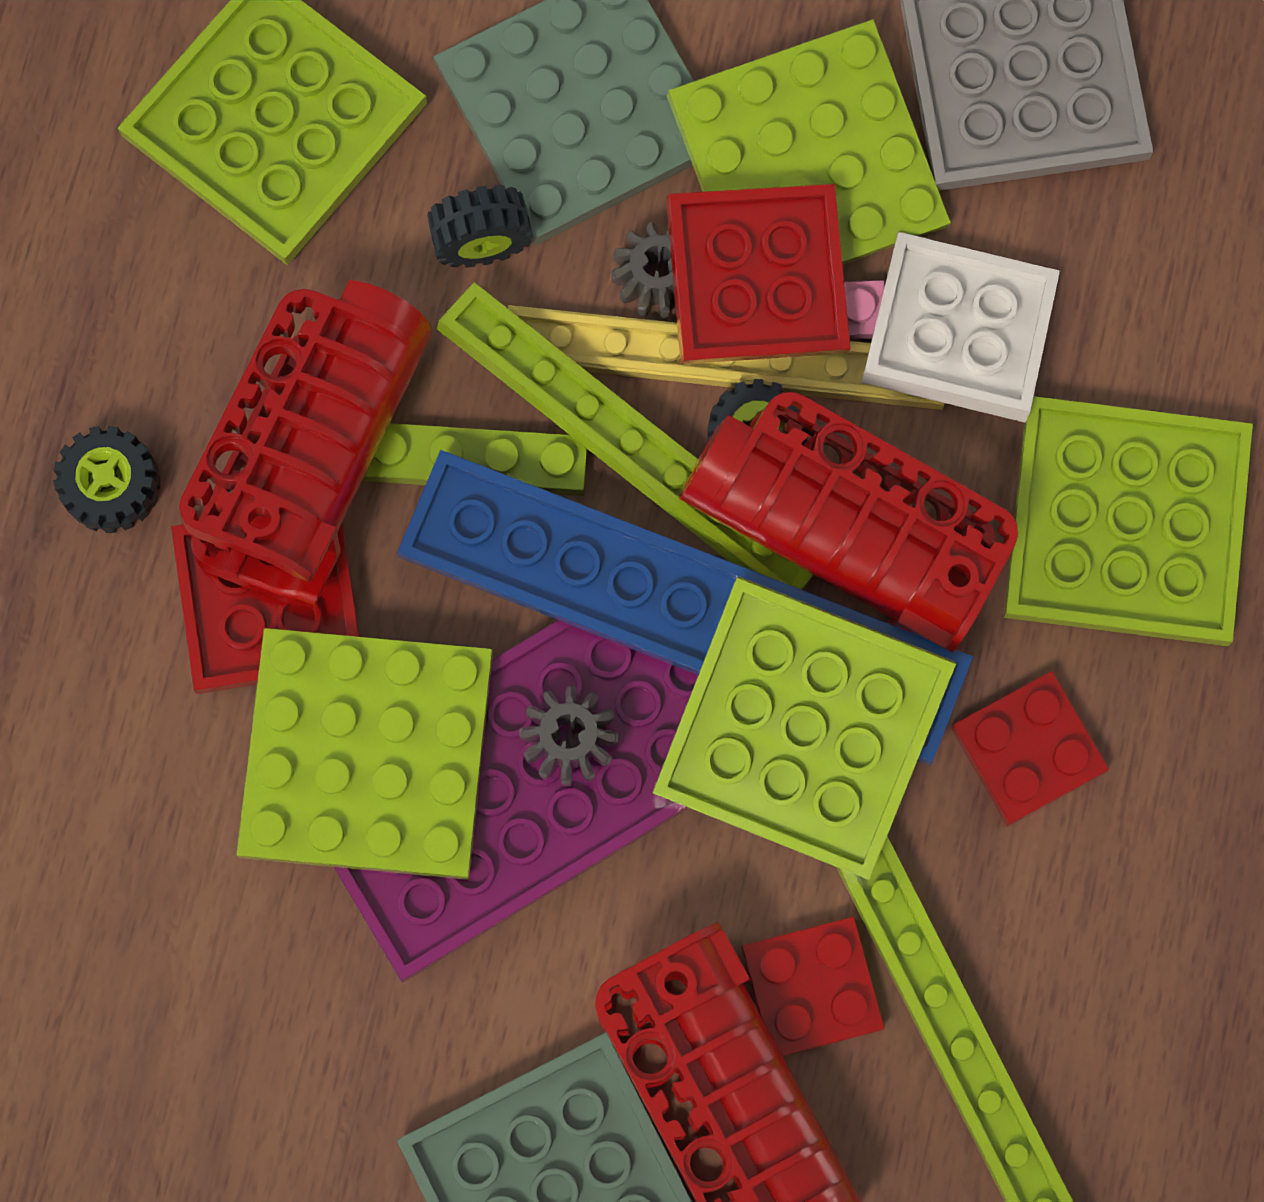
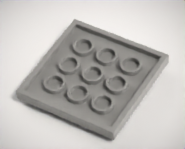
M900 0L929 165L938 191L1150 160L1153 154V147L1123 0Z

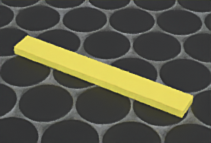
M508 305V309L589 373L735 388V384L743 381L746 385L753 384L754 379H763V384L771 386L772 382H776L782 385L784 392L791 391L806 396L943 410L944 407L943 402L861 383L871 343L850 341L851 350L846 354L681 364L678 327L675 322Z

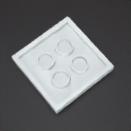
M898 232L861 383L1026 423L1031 410L1060 271Z

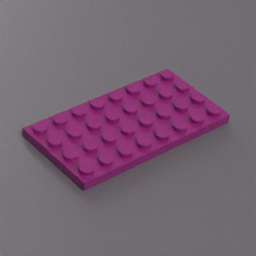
M559 620L492 660L469 880L334 867L402 983L689 809L686 806L653 794V791L698 678L697 674ZM575 686L577 704L579 705L583 703L586 696L591 692L599 696L598 705L592 715L602 710H612L614 720L602 729L617 732L618 743L612 746H599L612 757V762L608 767L600 765L593 759L589 761L594 770V780L587 782L583 778L579 767L572 769L573 781L571 786H563L561 767L557 766L552 776L545 780L540 777L539 770L546 757L536 762L528 763L526 761L524 752L529 747L535 745L536 742L522 740L520 738V729L526 726H539L530 720L526 710L532 705L547 712L549 709L545 704L543 696L545 692L551 690L555 694L558 704L566 703L565 691L567 687ZM571 724L562 725L559 728L560 738L555 743L561 747L563 741H565L568 749L577 747L579 745L578 734L583 729L577 726L575 731H572Z

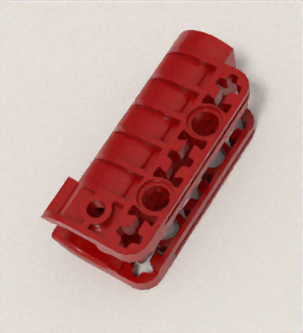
M355 280L348 281L339 300L308 289L293 290L283 297L181 496L179 503L180 516L187 531L193 535L191 540L192 552L200 568L210 574L283 602L308 607L316 605L341 553L337 532L432 337V328L428 320L414 306L383 288ZM306 307L312 308L316 321L306 320L298 334L291 339L295 330L294 317L291 313L301 314ZM281 354L272 374L266 373L264 367L269 358ZM256 382L265 387L263 392H261L260 385L256 384ZM244 407L254 409L248 422L246 413L243 410ZM232 451L221 473L215 467L216 462L223 453ZM208 479L216 484L214 489H212L211 483L207 482ZM195 505L204 507L199 519L194 509ZM205 543H212L215 547L225 551H220L215 558L210 557ZM261 560L268 562L272 565H265L261 562Z
M783 392L775 396L755 416L749 426L727 415L714 430L679 496V500L890 617L888 624L917 634L951 653L957 649L974 623L1018 538V525L1014 517L1004 508L804 395L795 392ZM793 405L799 409V412L797 413L787 408ZM816 418L826 423V425L821 427L816 424ZM781 420L785 422L783 427L784 433L778 430ZM839 432L847 435L851 439L852 443L846 441L845 439L837 436L834 433ZM810 435L811 438L802 445V442ZM823 445L830 446L837 452L839 464L831 462L826 457ZM867 447L876 451V454L873 456L866 452ZM895 462L900 468L896 469L889 464ZM918 476L924 478L926 482L922 484L917 481ZM933 489H941L946 491L948 494L951 495L953 500L947 498L946 496L938 493ZM924 500L934 506L937 515L936 520L927 514ZM968 504L975 507L976 511L972 512L969 509H967ZM993 519L1000 523L997 532L1004 537L1003 543L997 542V535L989 524Z
M719 921L690 934L614 975L600 986L595 999L599 1024L604 1033H607L647 1114L694 1202H707L703 1193L722 1188L731 1178L734 1179L738 1190L727 1192L731 1202H862L747 992L745 985L748 984L750 978ZM671 981H678L684 985L686 991L679 995H673L666 990L665 985ZM618 994L625 1001L633 998L636 1000L632 1005V1017L639 1030L647 1022L652 1027L636 1032L625 1044L619 1039L620 1037L629 1036L627 1032L629 1028L620 1013L612 1015L607 1013L612 1009V997ZM648 1044L656 1045L663 1050L667 1063L661 1071L654 1074H646L638 1070L634 1065L633 1056L641 1046ZM674 1074H677L680 1082L672 1083L673 1087L671 1088L676 1100L680 1104L689 1101L693 1105V1109L687 1116L693 1132L696 1133L703 1125L709 1133L708 1136L694 1139L683 1151H680L674 1142L685 1139L686 1134L677 1120H671L667 1123L662 1116L668 1111L669 1107L668 1100L662 1089L654 1097H651L647 1089L662 1086ZM702 1148L712 1149L717 1152L723 1163L719 1178L711 1182L701 1181L691 1171V1156L695 1151ZM716 1198L713 1202H722V1201H721L720 1198H718V1199Z

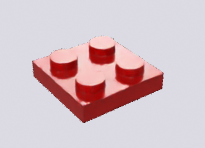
M1052 671L956 722L951 727L1007 827L1098 778L1109 770Z
M854 916L742 945L741 948L758 1012L783 1057L885 1029Z

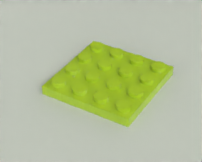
M230 0L120 124L118 130L123 138L288 266L427 105V99L425 94L302 0Z
M873 19L668 90L667 98L702 192L835 184L843 265L894 247L898 232L922 237L945 229L951 224Z
M1033 396L1030 414L1026 423L1024 422L1014 519L1018 525V538L1010 554L1003 618L1221 646L1232 644L1253 424Z
M738 576L653 794L870 880L956 662Z
M264 628L237 856L243 859L469 880L493 659L492 649Z

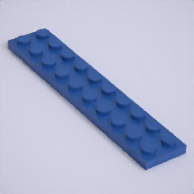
M443 450L439 452L397 551L398 557L697 675L700 673L738 576L956 662L955 668L917 760L929 766L933 763L973 656L955 650L953 653L948 652L917 634Z

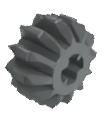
M650 222L647 224L646 238L643 239L638 233L630 230L626 234V242L629 248L615 249L613 260L619 267L611 271V278L613 284L623 286L620 291V300L624 304L639 298L638 314L645 316L649 312L651 305H659L660 316L666 318L670 315V302L673 301L675 303L669 228H667L665 236L657 235L656 224ZM657 263L658 269H661L662 264L667 265L668 275L659 277V273L656 271L654 277L648 274V266Z
M575 686L567 687L565 691L566 703L558 704L556 696L551 690L545 692L543 696L545 704L549 709L547 712L532 705L526 710L530 720L539 726H526L520 729V738L522 740L536 742L535 745L529 747L524 752L526 761L531 763L546 757L539 770L540 777L545 780L552 776L557 766L561 767L563 786H571L573 781L572 769L579 767L583 778L587 782L594 780V770L589 761L593 759L600 765L608 767L612 762V757L599 746H612L618 743L617 732L602 729L614 720L612 710H602L592 715L598 705L599 696L591 692L586 696L583 703L579 705L577 704ZM571 724L572 731H575L577 726L583 729L578 734L579 745L577 747L568 749L565 741H563L561 747L555 743L560 738L559 728L562 725Z

